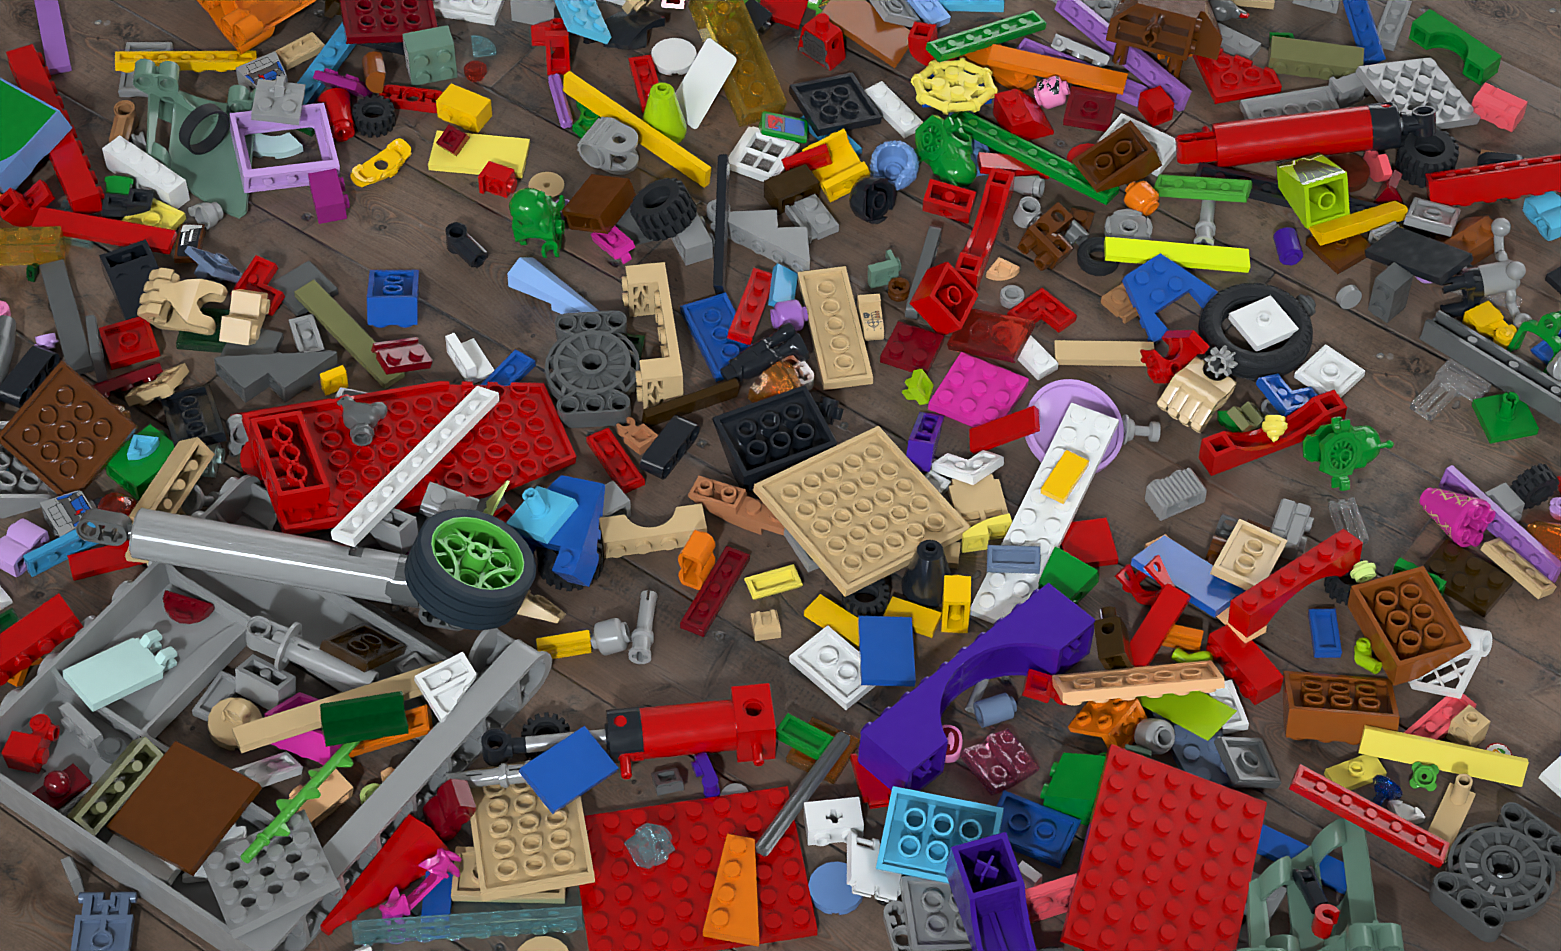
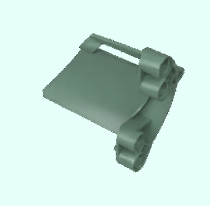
M149 59L137 60L134 68L133 85L140 91L148 94L146 153L185 179L188 191L204 202H217L224 213L240 219L247 213L249 193H244L230 132V113L252 111L256 88L253 92H249L245 86L234 85L228 90L227 103L206 100L179 90L180 67L177 63L164 61L159 66H156ZM207 103L215 104L229 117L228 131L224 139L213 150L202 155H195L184 147L179 140L181 125L186 117L197 107ZM218 113L206 117L197 125L192 133L190 145L197 144L210 135L217 124ZM158 118L172 124L169 152L162 145L155 142ZM255 134L244 136L251 167Z

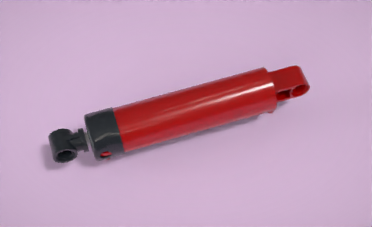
M1389 101L1367 104L1365 106L1213 123L1212 131L1207 126H1203L1201 132L1177 136L1175 138L1176 158L1180 164L1215 161L1216 166L1223 168L1300 159L1317 153L1327 156L1370 150L1372 152L1397 149L1401 146L1402 136L1408 135V133H1412L1417 137H1430L1436 134V109L1431 106H1418L1410 114H1406V112H1400L1399 114L1396 102Z

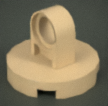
M230 697L221 700L212 707L208 716L210 737L219 747L235 750V748L239 747L234 738L232 728L261 719L262 715L259 709L246 699Z

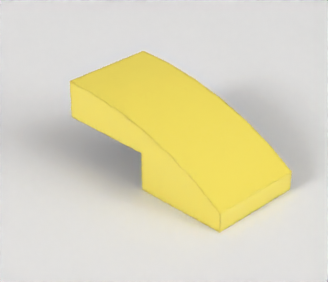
M1010 513L989 518L966 530L962 534V553L986 550L988 548V540L1005 538L1012 524Z

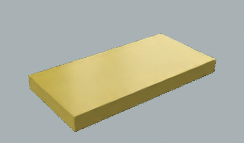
M437 130L428 163L429 170L479 175L488 161L514 169L515 178H523L530 139L466 133L470 138L456 157L436 144L444 132Z

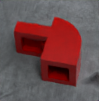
M914 22L908 35V46L911 55L925 66H928L930 61L936 60L925 49L927 42L938 39L937 26L935 24ZM956 57L946 61L956 60Z
M41 179L23 195L10 187L0 196V216L13 226H31L39 208L49 205L55 197L48 185Z

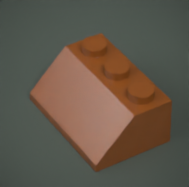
M1489 216L1466 217L1456 224L1451 237L1438 234L1432 239L1472 253L1473 261L1470 264L1473 266L1494 253V234L1491 230L1493 220Z

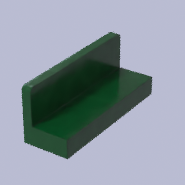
M402 691L320 704L321 729L326 747L408 733Z

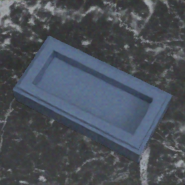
M988 545L987 572L1040 574V546Z

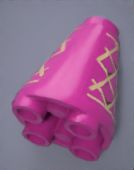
M1432 487L1427 488L1420 497V505L1423 506V509L1461 547H1468L1470 545L1477 547L1483 540V533L1488 524L1495 518V511L1491 509L1487 501L1481 498L1440 488L1433 489Z

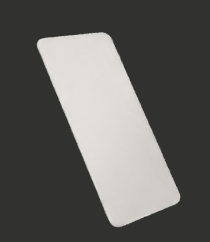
M707 38L675 93L685 122L693 129L699 127L737 61L735 56L711 38Z

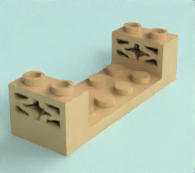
M665 262L625 266L626 276L621 277L622 289L627 291L622 293L623 306L628 307L629 316L655 314L656 323H658V326L661 325V327H657L658 340L661 344H664L660 346L661 358L639 360L640 370L635 371L636 384L641 386L636 387L637 401L643 403V410L683 396V373Z

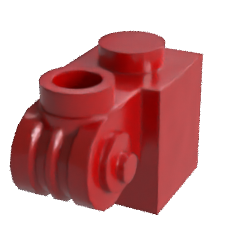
M37 714L30 719L31 734L12 730L1 752L8 768L39 774L42 766L47 763L49 759L48 748L51 741L55 742L59 738L60 727L59 725L52 724L51 719L45 714Z

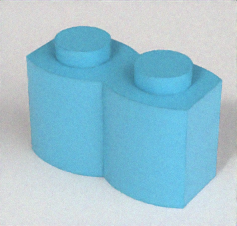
M1549 191L1540 196L1533 195L1525 198L1523 212L1529 221L1536 225L1539 233L1547 241L1561 237L1560 195L1554 191Z

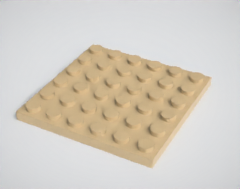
M879 426L754 484L753 489L754 493L845 597L908 566L918 545L922 541L935 540L944 548L962 539V534L971 528Z

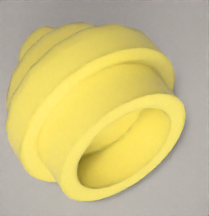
M1266 415L1265 421L1262 422V430L1267 433V436L1273 442L1277 441L1279 436L1283 435L1288 428L1285 416Z

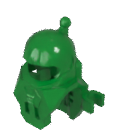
M931 115L915 130V144L917 148L914 151L918 156L919 164L923 161L928 164L933 174L939 176L940 180L944 183L961 188H967L976 179L977 171L974 162L970 158L973 153L972 136L964 133L959 118L952 121L951 117L944 120L938 115Z
M524 188L517 191L509 202L510 214L513 217L512 229L515 242L527 245L526 238L543 239L546 241L542 245L541 250L543 258H547L549 250H554L555 257H559L562 236L565 232V225L560 212L565 206L564 196L560 195L559 201L556 203L553 202L551 196L545 195L544 191H539L535 188Z
M1338 416L1331 418V424L1321 425L1314 434L1305 437L1303 440V457L1309 462L1317 461L1320 464L1319 471L1332 476L1331 488L1339 487L1340 491L1350 490L1348 475H1352L1354 469L1364 468L1379 455L1381 448L1391 449L1394 443L1391 440L1381 442L1378 432L1371 426H1352L1350 419L1342 420V417Z

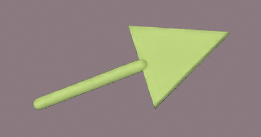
M507 480L486 502L487 508L483 513L493 516L510 481Z

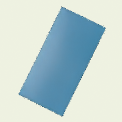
M778 263L773 267L768 305L774 307L777 302L795 300L798 273Z

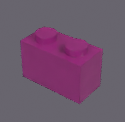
M336 168L308 173L310 191L318 223L322 224L347 219L346 209L350 208L347 194H342L343 191H346L343 177L338 178Z

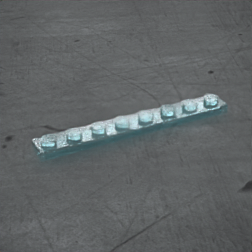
M582 906L352 921L354 944L362 946L368 944L372 946L377 943L401 944L408 941L426 943L438 939L456 941L469 937L485 939L490 936L500 935L514 937L519 934L531 933L544 935L547 932L573 933L577 930H583Z

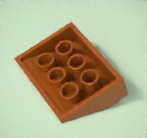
M1424 566L1351 586L1347 606L1365 638L1370 640L1371 648L1379 662L1382 663V667L1393 686L1419 679L1471 649L1469 640Z
M1283 671V724L1285 737L1298 741L1314 739L1324 743L1339 741L1358 745L1360 744L1364 725L1398 732L1400 716L1390 679Z

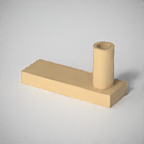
M1459 774L1456 777L1455 783L1449 784L1428 829V832L1450 843L1444 860L1445 863L1451 846L1456 840L1476 796V793L1470 791L1473 780L1467 774Z

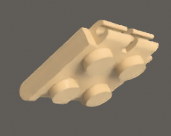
M989 474L974 485L952 479V485L948 487L951 505L969 526H974L992 517L1009 514L999 479H994L993 474Z

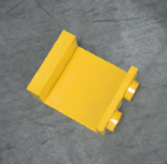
M845 129L834 132L828 137L802 149L803 152L826 143L832 164L811 172L820 182V187L830 203L850 193L858 179L870 175L866 163L860 161L850 145Z

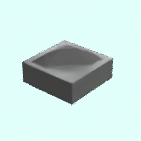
M677 767L651 773L657 796L684 790L683 780Z

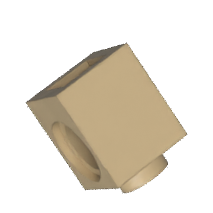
M1469 704L1452 719L1446 738L1452 743L1475 748L1485 739L1491 721Z

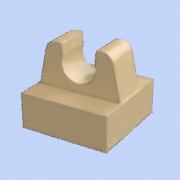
M777 610L751 613V624L755 641L781 638Z

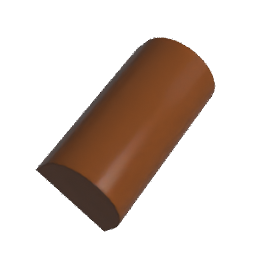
M369 52L362 59L366 87L371 92L382 93L386 74L383 56L381 52Z

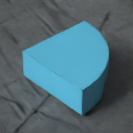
M133 434L127 452L128 460H138L152 454L160 444L159 437Z

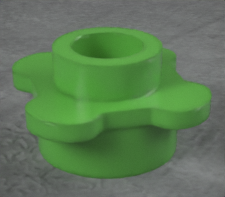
M1421 762L1413 763L1411 766L1413 776L1409 781L1410 786L1413 789L1421 787L1426 788L1427 791H1434L1437 787L1435 781L1439 768L1434 764L1427 766L1422 765ZM1422 774H1426L1427 778L1422 779Z

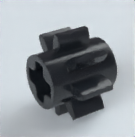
M821 396L820 402L815 401L827 424L833 425L834 419L841 421L844 409L838 407V400Z

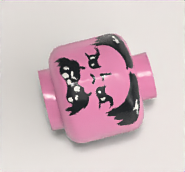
M1059 76L1040 80L1037 83V88H1034V95L1038 105H1042L1045 109L1065 104L1067 100L1066 95L1070 94L1067 81L1062 82Z

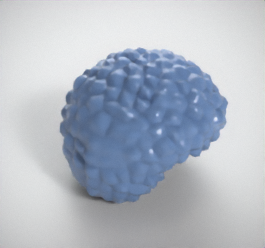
M900 140L884 142L875 148L870 160L871 175L889 179L888 181L894 185L895 191L904 189L915 181L919 169V161L912 147Z

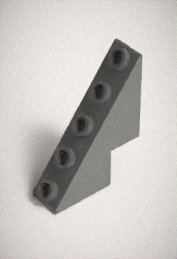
M330 350L283 354H248L242 356L223 355L214 358L216 374L245 403L268 387L284 402H287L318 381L320 373L338 367L337 352Z

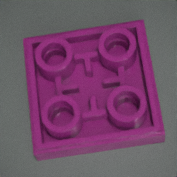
M325 68L324 72L319 70L314 72L313 79L328 88H342L347 90L349 94L361 98L365 96L372 97L373 92L366 88V83L360 81L357 77L348 74L342 76L328 68Z

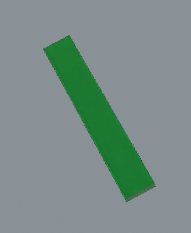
M1034 10L927 42L925 49L938 62H943L990 47L993 44L997 45L1045 30L1047 23Z

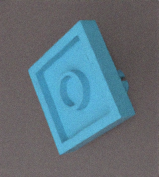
M536 486L535 489L529 488L524 491L522 498L525 501L506 524L521 535L548 544L579 505L573 498Z

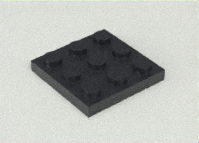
M853 72L791 84L789 86L791 97L817 137L829 135L842 129L848 131L881 124L882 116Z

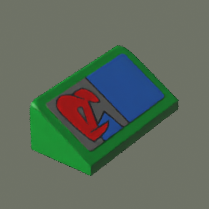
M767 111L762 112L758 126L761 135L804 144L807 142L808 123L806 120Z

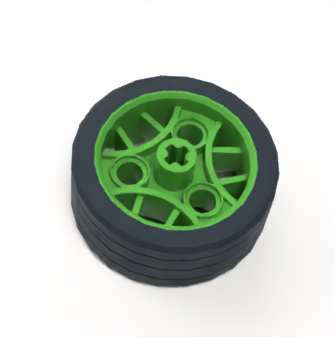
M452 509L434 514L424 522L406 559L404 573L406 584L413 597L433 616L460 628L488 630L505 625L516 616L535 579L536 564L534 555L527 542L504 521L476 510Z

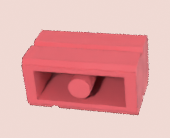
M1485 82L1480 91L1474 96L1472 106L1474 108L1473 112L1481 117L1480 119L1493 123L1500 129L1513 132L1517 124L1523 119L1528 102Z

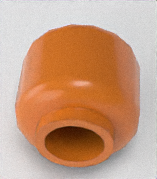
M1134 181L1126 187L1124 203L1129 209L1142 212V216H1149L1155 212L1159 206V194L1148 182L1139 181L1136 183Z

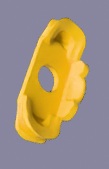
M395 139L387 145L386 149L362 165L355 166L350 174L351 180L355 185L364 187L395 176L405 161L412 155L411 147L403 139ZM379 160L387 162L388 167L384 170H379L374 164Z

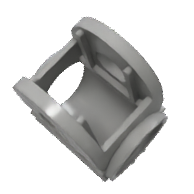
M602 116L601 119L598 118L581 138L577 144V151H579V155L590 166L601 168L611 174L625 175L634 171L639 163V156L635 150L638 145V134L633 128L622 124L618 120ZM617 156H623L627 160L623 163H617L613 159Z

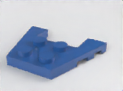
M1161 253L1124 276L1122 280L1133 308L1136 307L1140 316L1139 322L1141 327L1146 330L1148 342H1154V345L1163 340L1162 336L1166 331H1169L1156 314L1187 293L1204 309L1208 301L1218 293V291Z

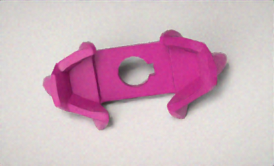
M439 848L435 857L420 862L418 866L427 869L430 875L407 898L405 894L400 896L397 887L392 889L385 905L380 904L379 906L385 926L391 929V920L393 919L399 927L406 929L407 924L403 919V915L409 916L411 914L410 911L443 878L447 879L449 877L447 872L456 877L461 875L459 869L451 862H460L461 857L454 852Z

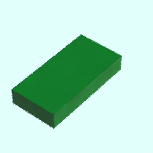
M787 713L776 728L777 740L815 760H818L834 738Z

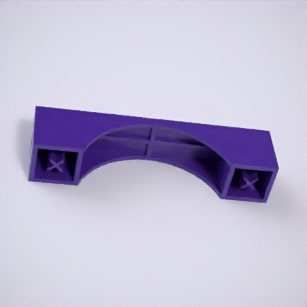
M1047 583L1041 589L1034 590L1029 599L1024 603H1018L1005 618H999L986 633H980L971 645L961 648L952 660L942 663L937 672L932 676H926L913 691L904 693L898 703L884 709L880 717L874 722L865 724L860 732L859 764L865 767L891 791L893 786L921 791L944 771L948 740L943 731L941 717L946 708L959 694L985 679L1010 675L1026 676L1029 669L1049 675L1066 673L1090 653L1095 619L1050 583Z
M1003 832L951 847L945 873L972 951H1037L1028 915L1025 883L1007 833Z

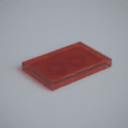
M972 308L962 329L953 332L947 346L949 350L1016 363L1035 324L1033 320Z

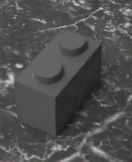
M1393 262L1375 278L1368 310L1386 323L1392 320L1406 308L1414 275Z

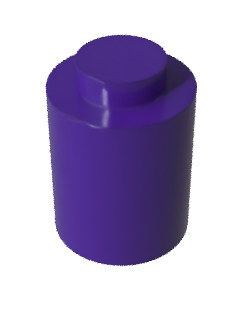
M1285 227L1275 232L1273 240L1280 262L1284 265L1297 264L1303 258V251L1297 231L1294 228Z

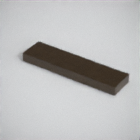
M734 378L643 410L642 424L644 423L647 427H652L671 420L676 414L684 416L736 398L740 385L737 379Z

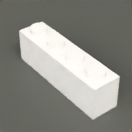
M119 135L102 148L107 169L117 176L134 179L133 187L136 189L153 190V198L176 209H179L190 200L185 179Z

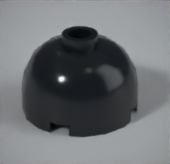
M867 175L857 180L849 196L850 208L855 216L870 224H879L888 218L884 215L888 210H893L896 200L895 187L889 183V179L877 175Z

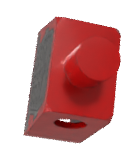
M819 13L802 27L798 51L831 71L846 59L842 30L829 22V15Z

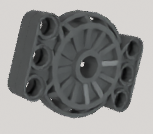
M613 310L564 313L557 316L554 322L557 341L550 348L546 357L545 375L552 395L558 399L557 412L563 427L616 426L618 423L625 425L627 423L626 418L632 416L629 396L637 387L635 371L640 370L638 352L633 343L627 338L626 315L621 311ZM591 364H595L597 369L588 370L591 368Z
M1515 802L1504 804L1500 810L1497 822L1475 825L1465 830L1456 838L1446 861V871L1439 872L1434 877L1429 892L1430 901L1484 942L1496 941L1501 934L1505 922L1519 921L1533 916L1549 900L1556 880L1555 872L1561 871V834L1520 804ZM1494 869H1500L1506 874L1498 873L1497 876H1494L1493 872Z

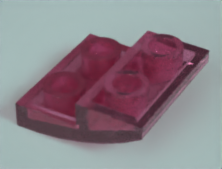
M1009 729L988 735L984 743L965 748L960 755L991 796L1019 784L1038 772L1040 768Z

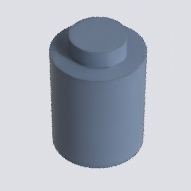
M1005 692L976 701L973 704L976 719L982 728L1014 718V712L1017 711L1014 698L1012 696L1009 697Z

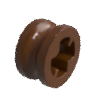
M901 277L891 279L888 283L889 298L896 302L905 301L909 297V282Z

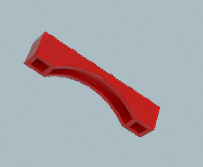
M992 167L987 179L973 230L966 246L960 252L954 268L976 292L1014 190L1015 172Z
M1335 390L1328 391L1312 397L1302 407L1285 417L1288 428L1283 435L1279 436L1277 441L1273 442L1262 428L1248 432L1222 431L1202 439L1198 458L1211 476L1303 442L1307 435L1314 434L1321 425L1331 424V418L1341 416L1342 420H1345L1347 406Z
M1343 528L1232 599L1228 623L1248 638L1265 627L1278 610L1307 585L1324 577H1342L1351 571L1353 566L1360 562L1363 542Z

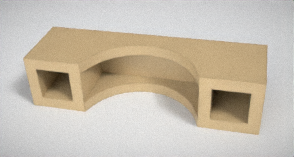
M702 503L676 507L674 515L668 522L651 528L641 527L632 523L625 514L599 519L604 558H619L625 555L646 554L653 551L681 548L685 546L694 530L707 533Z

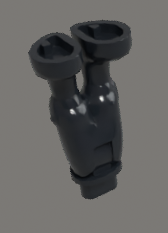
M785 322L772 335L759 339L735 358L730 359L728 365L719 371L725 381L735 378L741 383L743 379H752L772 369L788 356H794L800 362H804L810 358V355L800 334H796L795 328L790 322Z

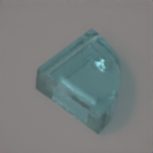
M471 36L473 57L496 55V47L491 40L483 36Z

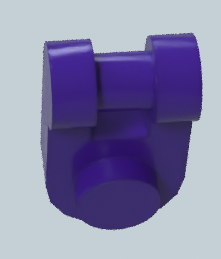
M706 752L694 755L695 761L691 762V766L695 776H701L704 797L720 796L718 777Z

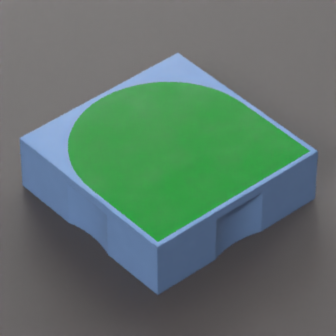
M0 78V192L4 194L10 187L16 190L30 175L38 162L50 153L72 129V126L60 110Z

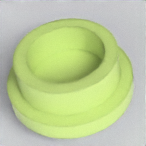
M1361 561L1353 566V570L1350 572L1351 578L1355 579L1356 583L1367 582L1376 576V566L1374 563Z

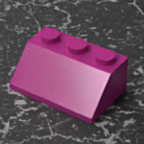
M299 692L267 711L265 717L320 699ZM318 728L272 743L271 745L324 765L343 744L326 747L322 729Z

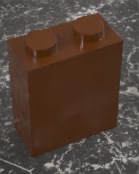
M591 174L563 208L562 213L571 230L608 234L630 207L636 193L629 178Z

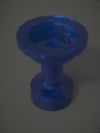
M1382 775L1374 776L1373 783L1376 794L1371 802L1381 806L1385 800L1391 801L1402 797V790L1394 781Z

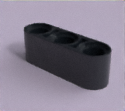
M33 345L1 384L0 401L21 408L59 364V354Z
M677 414L674 415L642 456L640 469L662 480L666 479L697 439L700 425Z

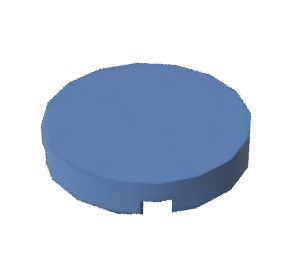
M838 861L825 863L818 867L810 877L808 886L812 903L817 909L826 914H847L855 910L863 900V896L853 894L851 885H847V863Z

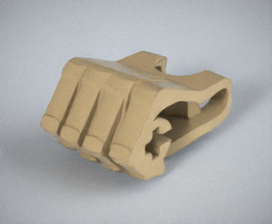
M161 267L152 270L149 274L150 281H147L144 285L143 291L146 293H143L140 297L142 305L139 306L137 315L159 329L213 335L217 327L212 317L203 315L200 309L208 302H223L228 293L225 286L205 279L180 281V276L174 273L173 269Z
M1195 357L1185 368L1174 375L1158 400L1157 405L1172 418L1179 420L1187 427L1191 426L1194 431L1201 433L1212 418L1214 411L1220 409L1230 398L1237 382L1229 376L1221 381L1209 379L1203 372V366L1206 362L1199 357Z

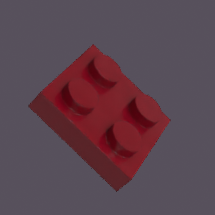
M1071 86L1063 125L1106 132L1111 126L1117 93Z
M898 321L880 355V363L912 373L913 370L923 369L926 375H928L944 343V335Z

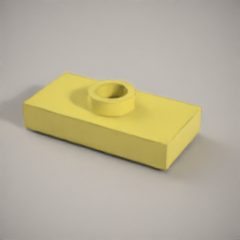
M1365 754L1326 768L1324 772L1326 778L1350 791L1383 779L1387 774L1377 757Z

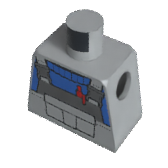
M275 51L236 67L238 85L245 86L249 92H253L257 88L258 79L276 81V76L286 77V82H288L285 70Z
M74 491L40 502L44 519L56 538L76 529L79 520L86 510H108L102 496L88 502L82 491Z

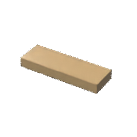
M1500 537L1485 542L1480 550L1537 599L1552 594L1557 586Z

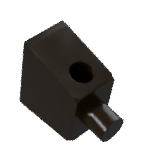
M1113 606L1101 608V619L1094 621L1097 652L1100 662L1105 670L1133 668L1134 662L1128 631L1122 618L1117 616L1116 608Z

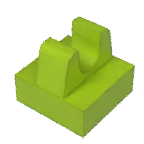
M923 369L913 370L912 377L905 380L908 389L902 390V394L907 400H916L919 405L928 404L934 384Z

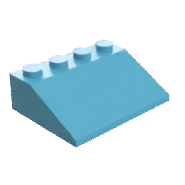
M893 786L876 869L949 884L945 869L951 847L1000 834L1004 808Z

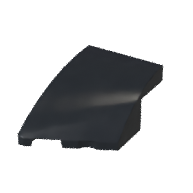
M640 9L638 12L633 10L629 14L625 11L616 13L604 20L611 39L608 44L603 43V47L622 50L647 47V29L665 26V17ZM586 37L583 40L585 44L599 42Z

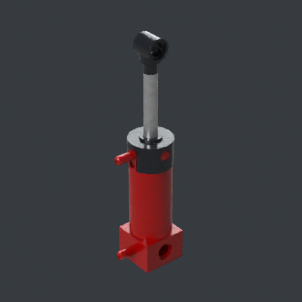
M769 683L731 687V699L644 708L606 710L605 729L589 730L601 746L606 745L610 758L614 763H620L621 777L623 779H630L632 777L631 762L644 761V759L736 750L737 763L753 761L754 765L759 767L765 763L764 760L775 759L776 725ZM490 729L481 738L482 756L488 765L498 767L501 763H507L509 759L513 758V754L547 751L574 732L511 738V734H506L501 729Z

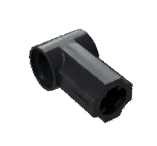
M459 222L449 224L445 229L448 251L458 254L471 268H478L483 265L484 261L488 258V252L467 233V228L464 224Z

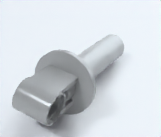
M254 616L246 623L247 646L254 651L274 658V668L278 671H282L292 661L354 689L378 681L379 672L370 670L364 673L320 650L319 646L301 639V623L295 622L290 628H286L262 616Z

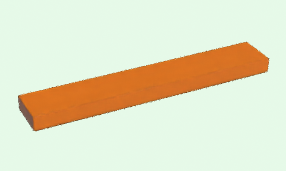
M996 44L992 45L987 65L1044 78L1059 76L1062 82L1067 81V83L1123 95L1128 78L1127 73Z

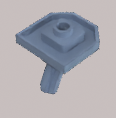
M187 246L185 253L199 264L194 272L197 277L196 279H205L220 283L224 279L237 283L241 278L242 273L229 263V259L224 255Z

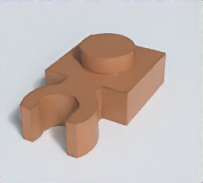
M627 417V426H622L619 423L616 424L617 433L624 437L625 444L641 455L646 452L658 435L644 423L637 427L635 420Z

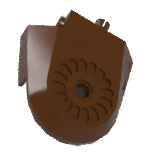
M1120 0L1110 18L1106 36L1107 41L1116 43L1112 58L1113 63L1117 64L1120 58L1119 65H1125L1129 47H1134L1170 57L1167 71L1172 74L1174 69L1173 76L1176 79L1180 78L1183 60L1187 61L1190 54L1217 60L1223 39L1208 0Z

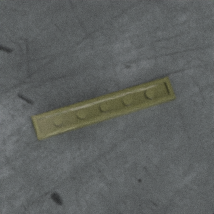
M315 280L294 291L295 298L313 314L384 389L405 377V372L386 375L376 359V354L371 351L373 343L376 342Z

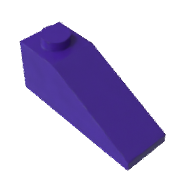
M919 412L909 437L906 456L921 473L930 472L944 422V416Z

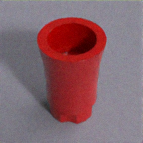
M332 88L324 91L319 96L318 103H324L332 137L339 142L347 141L355 134L350 94L342 88Z

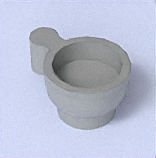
M217 202L198 203L188 208L189 215L194 216L198 224H205L206 230L214 227L219 220L223 219L222 208Z
M235 414L226 421L227 435L230 438L227 442V447L234 455H238L242 450V445H245L249 440L242 423V415Z

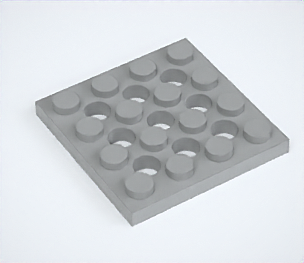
M1431 57L1358 66L1355 72L1378 103L1396 102L1399 114L1400 112L1410 114L1418 106L1434 107L1436 109V127L1440 128V130L1476 125L1481 118L1473 112V106L1469 104Z
M304 809L295 813L286 822L290 835L274 836L270 840V844L264 846L250 863H245L240 856L256 839L257 834L262 833L265 828L210 854L202 864L233 939L340 888ZM293 840L290 844L283 846L287 841ZM267 853L265 856L257 858L259 855ZM301 858L299 861L291 863L294 859ZM240 866L237 870L231 871L234 867ZM274 871L271 875L265 876L266 873ZM309 876L307 879L299 881L302 877ZM248 883L246 887L238 889L241 885ZM283 888L279 893L272 894L275 890ZM256 901L254 905L246 907L249 903Z

